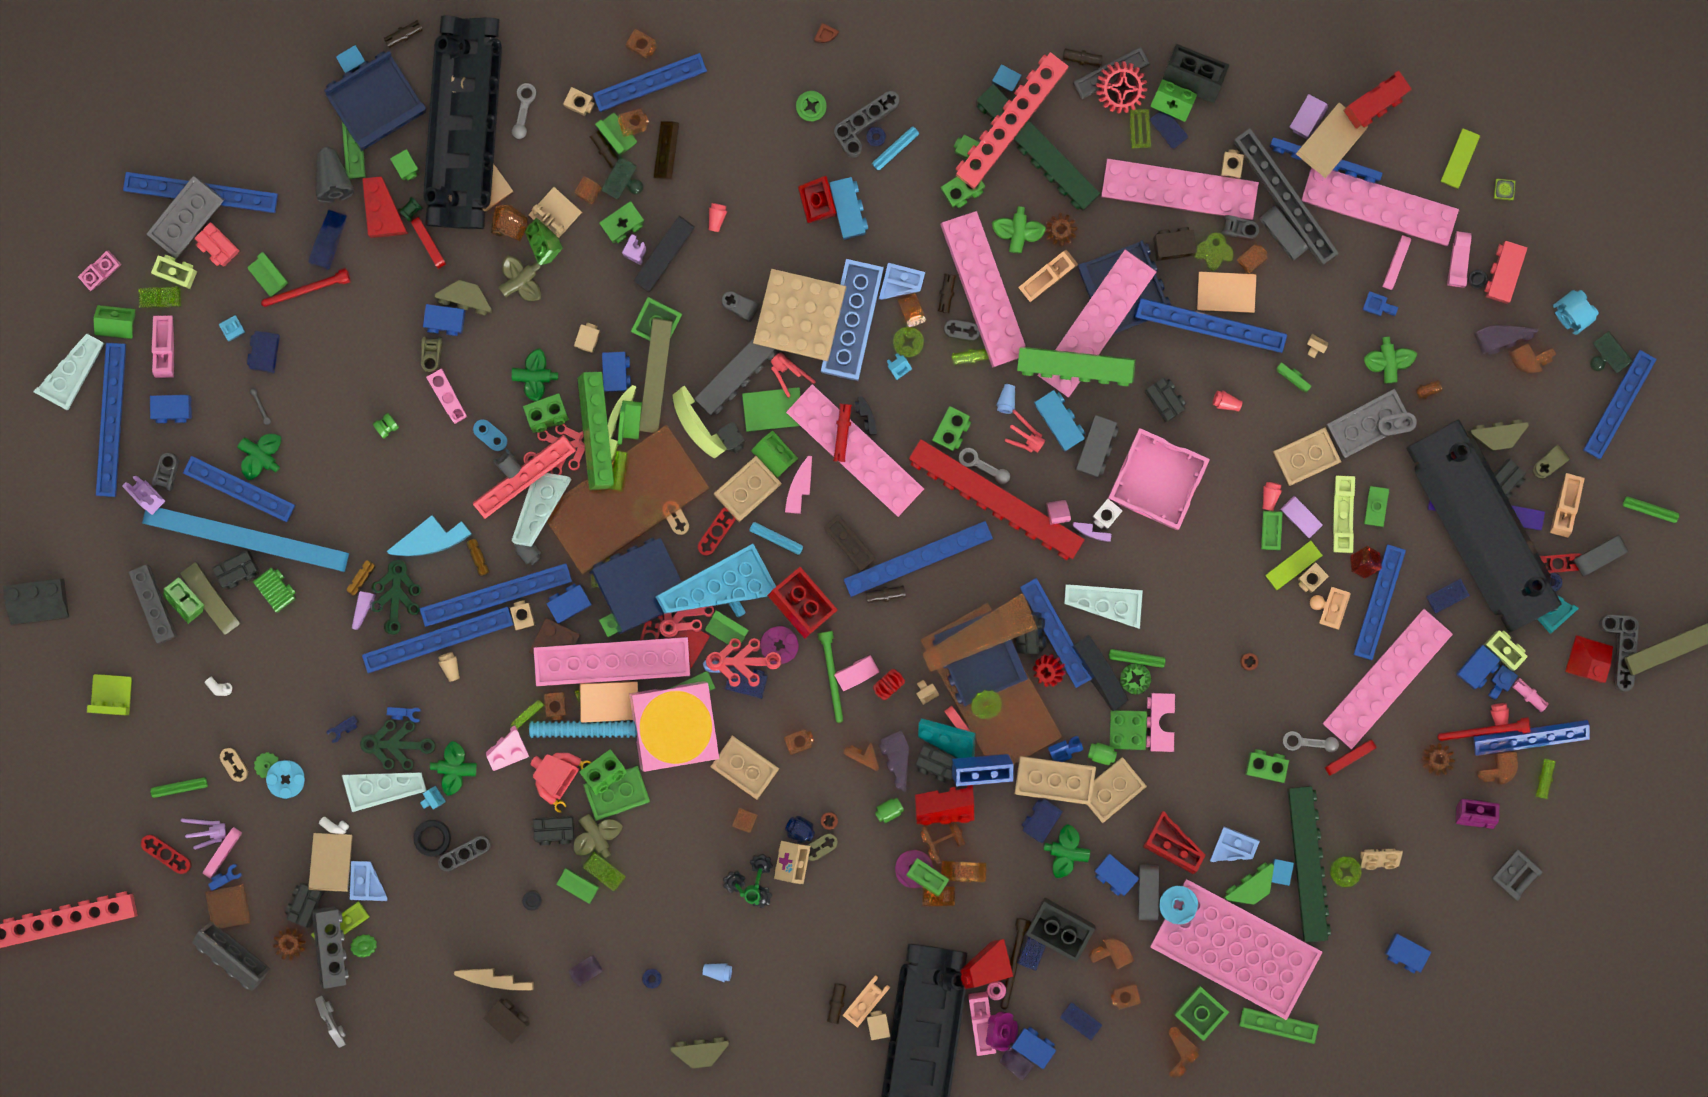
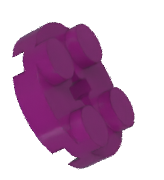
M783 626L770 628L764 633L761 638L760 648L765 658L769 653L776 652L781 657V664H785L796 656L799 644L792 630ZM782 640L785 648L777 651L774 643Z
M910 850L899 856L896 861L895 872L901 884L910 888L923 887L907 877L906 874L910 870L909 866L917 858L933 868L932 861L926 853Z
M998 1012L996 1015L989 1017L986 1037L987 1045L999 1051H1006L1010 1048L1008 1046L1011 1042H1015L1018 1033L1017 1021L1013 1020V1014Z

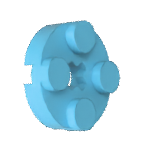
M290 760L274 763L268 770L266 777L268 789L273 795L283 799L296 796L304 786L305 777L303 769L299 764ZM281 775H290V783L282 784Z
M1184 886L1168 888L1159 900V909L1162 916L1173 924L1188 923L1197 912V897L1193 891ZM1175 900L1184 902L1182 910L1174 909Z

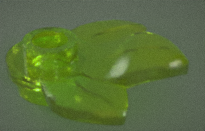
M1217 232L1210 234L1207 241L1199 243L1196 248L1195 259H1205L1207 266L1212 271L1216 270L1223 260L1231 262L1233 259L1232 248L1226 244L1225 237ZM1214 239L1219 240L1218 246L1213 245L1212 241Z

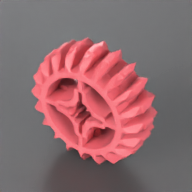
M1122 61L1120 67L1118 62H1114V69L1109 64L1107 65L1108 72L1104 69L1101 71L1105 76L1097 77L1102 81L1095 85L1101 88V90L1096 91L1097 95L1102 94L1098 100L1100 102L1105 101L1103 104L1105 108L1110 105L1109 110L1112 112L1116 108L1117 113H1121L1123 108L1124 112L1128 113V106L1135 110L1134 103L1141 105V102L1138 100L1139 97L1145 99L1141 92L1147 91V88L1142 87L1147 81L1140 80L1144 77V73L1137 74L1140 68L1136 67L1133 69L1134 64L1129 63L1127 66L1126 62ZM1120 72L1115 82L1108 83L1113 75ZM1126 72L1133 76L1136 86L1128 84ZM1123 83V85H1125L1128 88L1122 89L1120 92V90L1115 87L1121 86V84ZM1107 89L1116 92L1117 102L1110 99ZM1134 92L1129 100L1123 102L1127 93Z

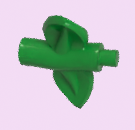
M541 348L535 349L527 356L525 360L526 369L512 368V381L524 382V393L532 401H539L544 395L545 386L543 383L558 380V372H551V369H545L546 357Z
M266 434L260 437L257 444L246 437L241 440L237 448L248 454L241 464L242 473L247 480L256 478L261 473L263 467L267 470L271 469L275 473L280 469V466L275 463L276 459L271 455L279 449L281 436Z
M451 741L445 748V761L438 760V763L430 762V770H437L438 774H444L441 784L447 796L453 795L461 789L463 776H476L477 763H463L465 751L461 745L454 741Z
M1068 824L1059 833V843H1044L1043 850L1049 851L1050 855L1057 856L1053 861V874L1055 878L1069 875L1074 869V861L1088 863L1090 857V849L1077 848L1080 842L1079 833L1073 826Z

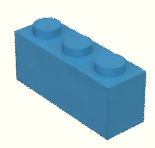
M852 177L829 182L843 240L866 235L865 230L868 229L866 218L862 219L860 211L864 209L861 199L857 200L856 193L859 192L857 181H853Z
M1053 390L1034 402V405L1065 452L1085 439L1083 436L1085 432L1080 424L1076 425L1073 421L1075 416L1070 408L1066 410L1063 402L1065 400L1062 395Z

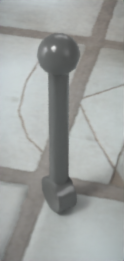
M252 388L250 394L254 396L262 413L263 423L269 425L271 419L267 417L257 396V389Z

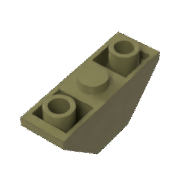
M458 280L435 294V298L439 300L438 303L443 305L457 304L458 309L468 311V308L476 310L475 313L484 316L487 313L492 314L493 311L480 287L476 284Z
M1521 419L1511 421V425H1504L1503 422L1493 423L1492 427L1485 428V425L1473 426V430L1468 432L1472 438L1489 451L1512 448L1529 425L1528 422L1523 423Z
M724 1037L713 1038L712 1042H705V1039L694 1040V1044H686V1041L674 1042L675 1046H671V1052L691 1068L710 1067L729 1045V1040H724Z

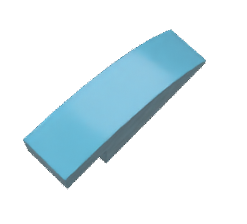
M432 515L387 550L390 555L421 556L437 553L462 542L471 536L472 533L462 521L449 532H446Z

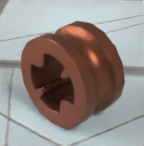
M1252 653L1243 655L1240 660V664L1245 670H1253L1259 663L1257 656ZM1250 656L1255 663L1247 667L1244 661Z
M828 812L821 817V825L825 829H834L838 824V818L834 813ZM828 815H830V818L833 816L835 819L832 822L833 826L830 827L828 824L827 826L824 824Z

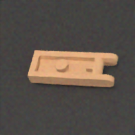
M876 975L843 1014L857 1028L890 988L889 985H886L881 990L874 984L878 979Z

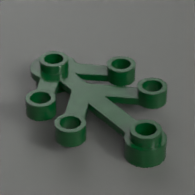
M401 560L390 562L388 573L371 586L373 592L381 593L385 588L384 585L392 580V587L377 601H373L370 604V609L373 612H380L383 609V605L391 599L390 619L384 624L385 632L391 635L397 634L401 629L400 622L398 621L399 599L405 605L410 615H416L420 611L419 605L413 603L400 588V581H402L409 588L408 592L410 595L417 596L421 593V587L414 584L407 576L406 564ZM396 566L400 567L399 573L395 571ZM376 584L381 586L379 591L375 589ZM414 586L417 587V592L415 594L412 592V588ZM375 603L379 604L378 610L374 609ZM412 606L416 607V611L414 613L411 612ZM393 623L396 624V629L394 631L391 629V625Z
M387 720L375 735H366L360 742L361 749L365 753H373L387 770L394 768L395 762L393 759L387 758L380 748H387L399 760L404 770H411L414 767V762L411 759H407L399 749L421 750L425 754H430L435 750V742L429 738L423 739L421 742L399 741L408 732H412L415 729V723L411 720L406 721L403 727L388 741L380 740L388 731L395 730L396 723L393 720ZM388 722L394 724L392 729L387 728ZM409 722L413 725L411 730L406 728V724ZM369 740L374 743L372 748L367 746ZM427 742L431 744L429 750H426L424 747ZM387 760H390L392 762V766L390 768L386 767L385 762ZM406 761L411 762L410 768L405 767L404 764Z

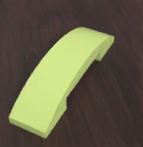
M634 385L623 393L609 418L608 433L611 460L614 459L618 447V441L612 438L620 417L622 401H633L637 387Z
M685 386L680 388L672 396L681 424L692 440L704 452L713 458H717L727 448L717 433L713 436L710 435L691 406L695 400Z
M1355 476L1335 477L1333 552L1353 553Z

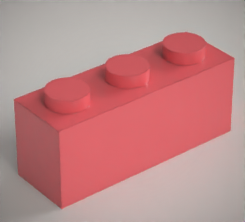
M1504 241L1502 245L1499 244L1496 251L1498 256L1497 263L1493 262L1490 273L1493 275L1491 281H1487L1484 289L1487 292V298L1506 304L1510 303L1527 247Z

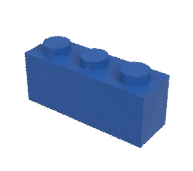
M1009 754L952 759V778L956 786L1013 782V762Z

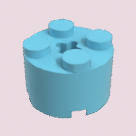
M1575 290L1570 291L1553 305V308L1557 307L1555 314L1566 329L1572 328L1574 330L1572 333L1575 335L1592 324L1599 314L1598 310L1586 300L1587 296L1582 290L1578 292Z

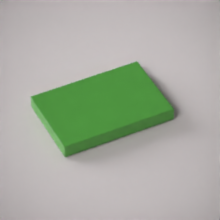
M789 388L790 397L786 396L783 389L742 393L746 432L800 426L786 413L800 398V388Z
M638 766L627 769V773L624 774L621 780L613 782L606 791L597 795L593 793L587 784H583L596 821L650 802Z

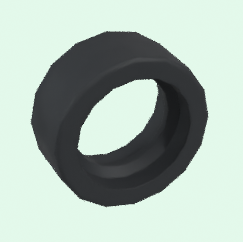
M428 820L421 823L414 833L416 849L426 856H437L444 853L451 842V834L448 827L437 820ZM428 827H436L443 834V843L437 849L430 850L421 842L422 832Z

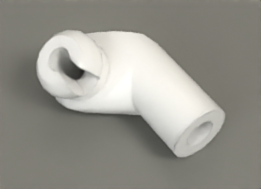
M212 676L204 682L216 696H227L232 693L233 687L230 683L218 684Z
M326 817L321 818L319 824L330 833L345 834L349 828V825L344 821H340L339 825L334 824Z

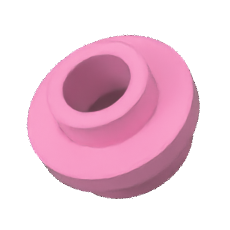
M1000 981L992 982L987 987V994L993 1000H1000L1006 994V987ZM995 987L1000 989L999 994L994 993Z

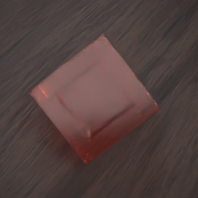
M1369 546L1364 547L1350 557L1352 572L1362 578H1367L1382 569L1380 553Z

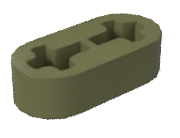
M825 834L808 844L807 846H811L813 849L818 846L820 847V850L816 852L817 856L813 857L810 855L808 860L815 861L834 850L838 844L836 836ZM826 837L834 839L833 847L830 848L828 845L822 848L821 845L826 842Z

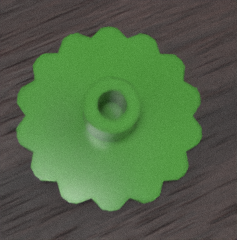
M269 752L260 754L256 758L257 761L254 762V769L257 775H260L261 778H266L268 770L274 763L278 762L279 758Z
M362 934L352 940L350 949L353 955H357V957L370 956L371 953L375 952L377 942L374 940V937Z

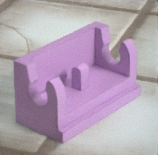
M1308 94L1290 125V129L1308 140L1327 112V103Z
M631 234L622 254L625 258L642 265L646 246L644 242L641 243V246L637 245L638 240L636 236Z
M133 476V479L137 481L136 484L131 486L125 482L122 487L141 507L153 515L165 500L146 480L143 481L138 476Z

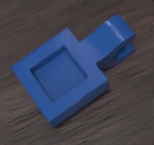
M1369 291L1363 310L1380 317L1382 312L1395 316L1398 307L1387 304V297Z
M1501 665L1491 680L1495 685L1488 696L1495 700L1500 695L1502 689L1508 692L1518 675Z
M387 707V715H391V719L403 720V716H407L412 722H420V719L413 717L414 712H421L420 708Z
M1075 736L1070 739L1068 744L1065 740L1048 747L1053 761L1064 762L1072 758V753L1082 751L1083 746L1080 743L1079 737Z
M237 864L231 865L226 875L222 876L220 873L211 878L212 882L208 884L211 891L242 876V873L234 875L232 872L233 868L237 867Z

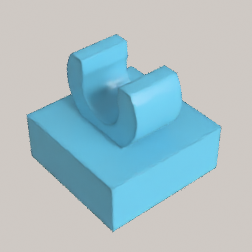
M236 315L219 324L228 341L245 333Z
M895 354L897 359L893 362L888 359L887 363L889 370L898 380L912 370V367L903 355Z
M434 786L423 793L426 799L421 801L420 804L424 809L429 806L435 809L446 801L437 787Z

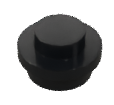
M1474 270L1468 277L1469 284L1475 289L1483 288L1488 281L1486 273L1482 270Z
M530 891L523 896L522 903L527 910L533 911L540 907L542 899L537 892Z

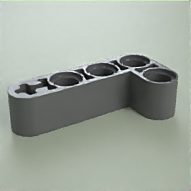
M888 91L835 126V138L849 157H858L862 152L861 142L856 135L898 107L899 96L896 92ZM888 97L891 99L895 98L894 105L888 103L885 105L886 110L884 111L883 106L879 102L882 101L884 105L887 103ZM872 107H878L880 114L873 116L869 110ZM861 117L864 120V124L856 126L853 123L854 119ZM840 128L848 130V134L845 137L838 135L837 131ZM852 143L857 144L859 147L855 153L848 150V146Z
M1605 615L1600 619L1599 627L1604 632L1617 633L1614 686L1619 691H1629L1634 686L1635 675H1631L1628 668L1624 669L1621 666V661L1624 657L1637 652L1639 624L1637 619L1631 616ZM1608 618L1612 619L1614 623L1611 629L1605 626V621ZM1626 620H1630L1633 624L1632 629L1629 631L1624 627ZM1625 639L1631 642V647L1628 650L1623 647ZM1620 671L1629 672V675H1625V681H1628V685H1624V688L1620 684V680H1624V674H1620Z

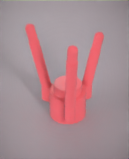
M782 352L771 360L773 365L771 370L775 373L787 397H790V394L779 371L783 373L789 368L798 377L802 375L812 384L816 383L814 379L791 362Z
M1013 410L1012 412L1032 433L1029 436L1014 425H1010L1011 429L1027 439L1026 444L1028 445L1010 439H1005V442L1026 449L1031 453L1033 450L1038 453L1045 439L1041 438L1042 434L1037 432L1016 410Z

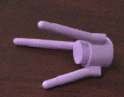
M181 819V822L212 826L209 827V831L185 835L186 838L210 835V838H214L194 846L195 850L216 842H222V839L226 838L225 823L220 824V821Z

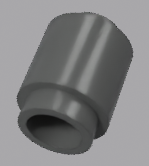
M534 543L531 547L519 544L514 545L516 553L526 565L529 563L534 565L541 559L539 556L541 551Z

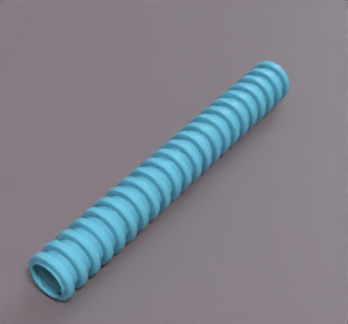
M531 721L529 723V735L531 738H534V736L540 738V736L546 738V736H549V738H552V736H555V738H558V736H561V738H564V736H567V738L573 736V738L579 736V738L585 736V738L591 736V738L597 736V738L603 736V738L609 736V738L615 736V738L621 736V738L633 736L635 738L637 736L634 721H603L602 723H582L580 721L578 723L576 721L572 723L570 721L566 723L564 721L560 723L558 721L554 723L552 721L548 723L546 721L542 723L537 721L534 723V721Z

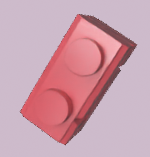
M209 223L195 237L198 241L196 246L203 253L207 250L212 255L209 259L216 266L219 264L223 267L226 266L240 251L212 223Z

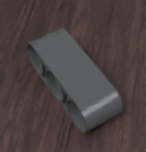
M1273 206L1259 217L1265 228L1293 261L1309 249L1304 240L1276 206Z
M1617 535L1575 558L1574 562L1581 575L1586 576L1629 551L1621 536Z
M486 836L476 837L442 855L438 865L443 871H451L489 851L491 841ZM480 839L485 840L487 843V847L484 850H480L477 847V842ZM462 848L469 850V858L463 859L460 856ZM445 857H449L453 861V865L450 868H446L443 865Z
M1139 864L1138 920L1158 921L1159 865Z

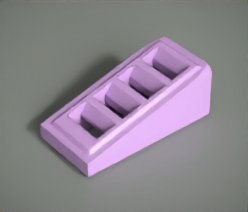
M359 592L352 629L358 630L376 594Z

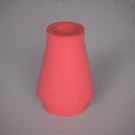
M716 203L711 204V207H709L708 230L720 231L727 213V206Z
M1224 390L1217 391L1214 395L1212 404L1216 408L1240 411L1242 407L1241 400H1238Z
M1266 482V485L1263 486L1262 509L1274 511V507L1282 492L1280 484Z
M1498 703L1491 705L1492 710L1490 712L1495 725L1508 724L1509 708L1507 704Z

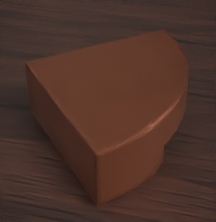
M822 23L814 41L818 43L829 42L839 34V31Z

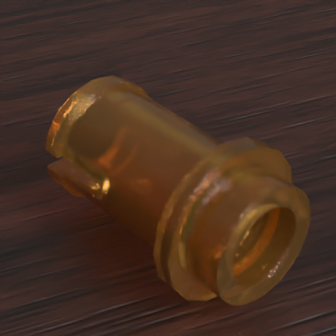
M1439 380L1424 386L1419 385V388H1416L1419 398L1427 399V396L1442 392Z

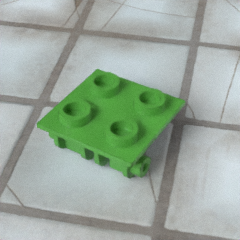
M1111 710L1110 746L1114 747V749L1146 750L1147 711Z

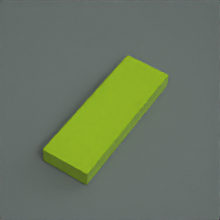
M1462 128L1440 182L1456 189L1459 188L1480 135Z
M1309 541L1265 576L1277 591L1323 555L1313 542Z
M360 901L342 913L340 930H343L344 935L370 917ZM328 924L325 927L326 933L332 931L333 924Z

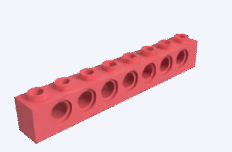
M1051 52L1048 56L1044 54L1038 62L1039 68L1029 73L1026 77L1028 82L1025 86L1020 85L1014 93L1017 95L1014 100H1008L1002 108L1005 110L1004 113L994 118L991 122L993 127L990 131L985 130L979 138L981 140L977 147L973 145L967 153L969 158L965 162L962 160L956 167L958 171L956 176L972 189L977 187L1068 70L1069 66ZM1043 70H1048L1051 73V77L1043 79L1040 73ZM1036 85L1040 91L1037 94H1031L1029 87ZM1024 100L1027 102L1028 107L1020 109L1017 106V102ZM1009 115L1016 118V122L1012 125L1005 121V118ZM997 130L1002 131L1004 138L997 140L993 135L994 132ZM986 145L990 146L993 150L989 155H985L982 152V148ZM978 161L981 167L978 170H973L970 167V163Z
M124 891L116 893V897L111 899L107 895L98 897L97 902L90 903L89 900L78 902L79 906L71 908V904L60 906V910L52 912L51 908L40 911L41 915L34 916L33 913L22 915L21 920L15 921L14 917L4 919L3 924H0V928L6 931V937L4 939L0 938V948L136 917L138 914L134 896ZM113 902L119 905L117 913H113L110 909V905ZM93 907H98L100 909V915L98 917H94L92 915L91 911ZM75 911L81 913V920L79 922L73 919ZM57 915L61 916L63 920L60 926L54 923V918ZM37 920H41L44 923L42 930L36 928L35 923ZM19 924H22L25 927V932L23 935L17 932V926Z

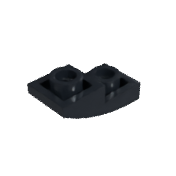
M860 396L858 397L859 401H855L856 413H860V417L868 416V420H864L865 431H869V435H877L872 411L865 399Z

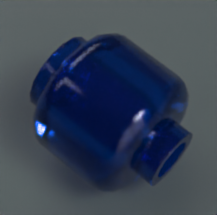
M802 816L791 817L785 826L787 837L799 844L811 841L815 834L813 823Z

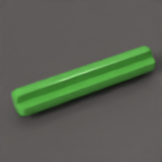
M1628 496L1623 501L1624 507L1673 523L1678 521L1679 513Z
M1110 649L1109 659L1160 668L1165 666L1164 657Z
M203 777L151 788V795L153 798L206 788L208 783L207 779Z

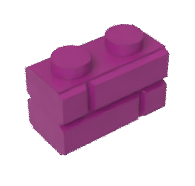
M1461 799L1456 806V824L1482 828L1484 826L1485 828L1494 829L1499 822L1500 805L1497 803Z

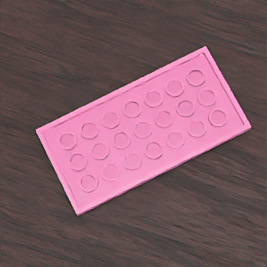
M1186 879L1182 886L1193 891L1198 900L1197 912L1194 918L1185 924H1173L1164 919L1150 947L1287 1020L1322 951ZM1175 900L1174 909L1182 910L1184 902Z

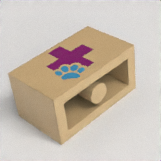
M781 841L774 879L804 884L811 846Z

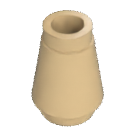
M453 652L439 656L438 663L449 682L459 679L457 658Z

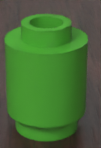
M1091 743L1088 758L1094 762L1109 766L1111 762H1115L1117 752L1114 751L1112 746Z
M891 798L877 806L878 811L875 814L879 822L884 821L886 824L900 816L904 809L898 798Z

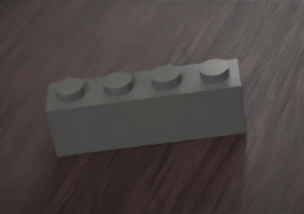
M212 921L198 931L192 942L199 952L208 955L214 964L220 965L229 976L239 980L245 989L253 991L271 970Z

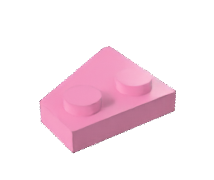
M516 726L510 728L511 732L505 738L501 737L496 745L486 752L493 771L529 757Z

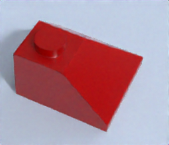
M1576 635L1565 672L1596 682L1606 683L1612 661L1613 646Z

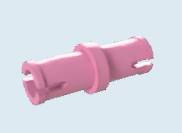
M1521 678L1512 685V688L1517 690L1524 697V700L1526 702L1529 701L1539 712L1544 711L1549 705L1548 702L1536 693L1537 691L1534 688L1531 689Z

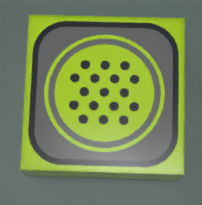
M1496 179L1494 199L1513 201L1515 181Z

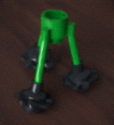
M761 854L759 856L754 855L753 860H750L752 871H757L754 885H750L743 890L745 876L741 875L739 871L734 873L730 871L723 878L725 882L723 887L728 889L730 893L734 891L739 892L740 896L744 897L753 906L764 908L765 905H770L772 893L769 892L768 887L759 885L762 873L770 872L773 864L770 857Z

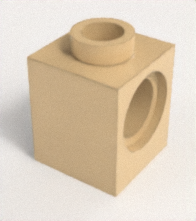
M571 87L563 105L572 111L586 116L587 112L591 113L595 103L592 102V96ZM578 98H583L585 104L582 107L575 106V101Z
M1229 150L1223 154L1220 176L1235 179L1241 178L1244 155L1240 154V151ZM1234 159L1237 162V167L1234 169L1230 168L1227 165V161Z
M586 323V326L581 324L574 347L594 353L600 335V330H597V326Z
M1313 563L1298 578L1300 581L1298 585L1305 592L1309 591L1312 593L1329 576L1317 563ZM1310 573L1314 574L1317 578L1316 583L1313 585L1307 582V576Z
M525 600L513 603L514 607H511L510 610L515 630L536 626L530 603L525 604ZM521 609L527 611V618L525 620H519L517 617V613Z
M881 1010L870 1012L871 1016H867L871 1040L890 1037L886 1013H882Z

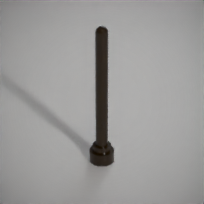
M1016 918L1015 926H1017L1016 930L1018 931L1010 962L1013 977L1006 979V994L1001 1001V1008L1003 1010H1006L1009 1005L1024 935L1032 922L1030 920Z

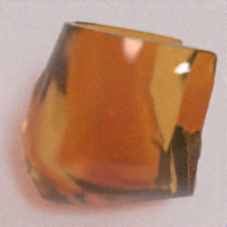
M510 205L496 206L492 217L491 233L498 237L508 236L521 241L527 227L528 218Z

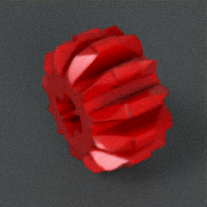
M1053 654L1049 656L1043 655L1041 659L1038 658L1035 661L1036 665L1032 670L1037 673L1033 677H1038V683L1044 682L1045 687L1049 685L1054 687L1057 685V682L1060 683L1063 680L1062 676L1065 675L1066 671L1062 668L1065 664H1060V658L1054 659Z
M891 669L873 686V690L882 700H887L905 683V679L896 669Z

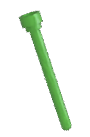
M833 631L817 633L818 640L821 641L824 647L835 719L837 723H841L843 715L831 648L832 639H834Z

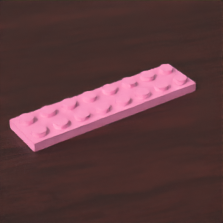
M1107 159L1101 197L1219 216L1231 215L1252 221L1259 182Z
M1312 167L1301 199L1302 202L1444 246L1449 244L1459 211L1457 208L1376 183L1373 184L1333 170L1324 178Z
M977 211L942 222L940 224L992 368L1018 359L1020 347H1026Z
M1125 249L1055 350L1099 355L1157 271ZM1041 373L1037 375L1067 397L1071 396L1080 383L1078 377L1064 380L1060 379V375H1052V378L1041 377Z
M812 384L786 413L834 457L838 427L836 420L839 418V409ZM850 420L851 426H849L845 462L840 463L899 517L924 488Z
M1423 609L1322 724L1352 749L1453 634Z
M688 637L534 648L536 686L690 676Z

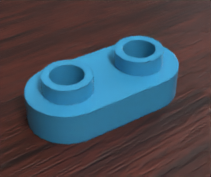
M479 420L474 424V434L492 450L502 451L506 448L508 443L507 437L489 421ZM481 426L486 427V431L483 433L479 431ZM495 438L501 439L499 445L494 444Z

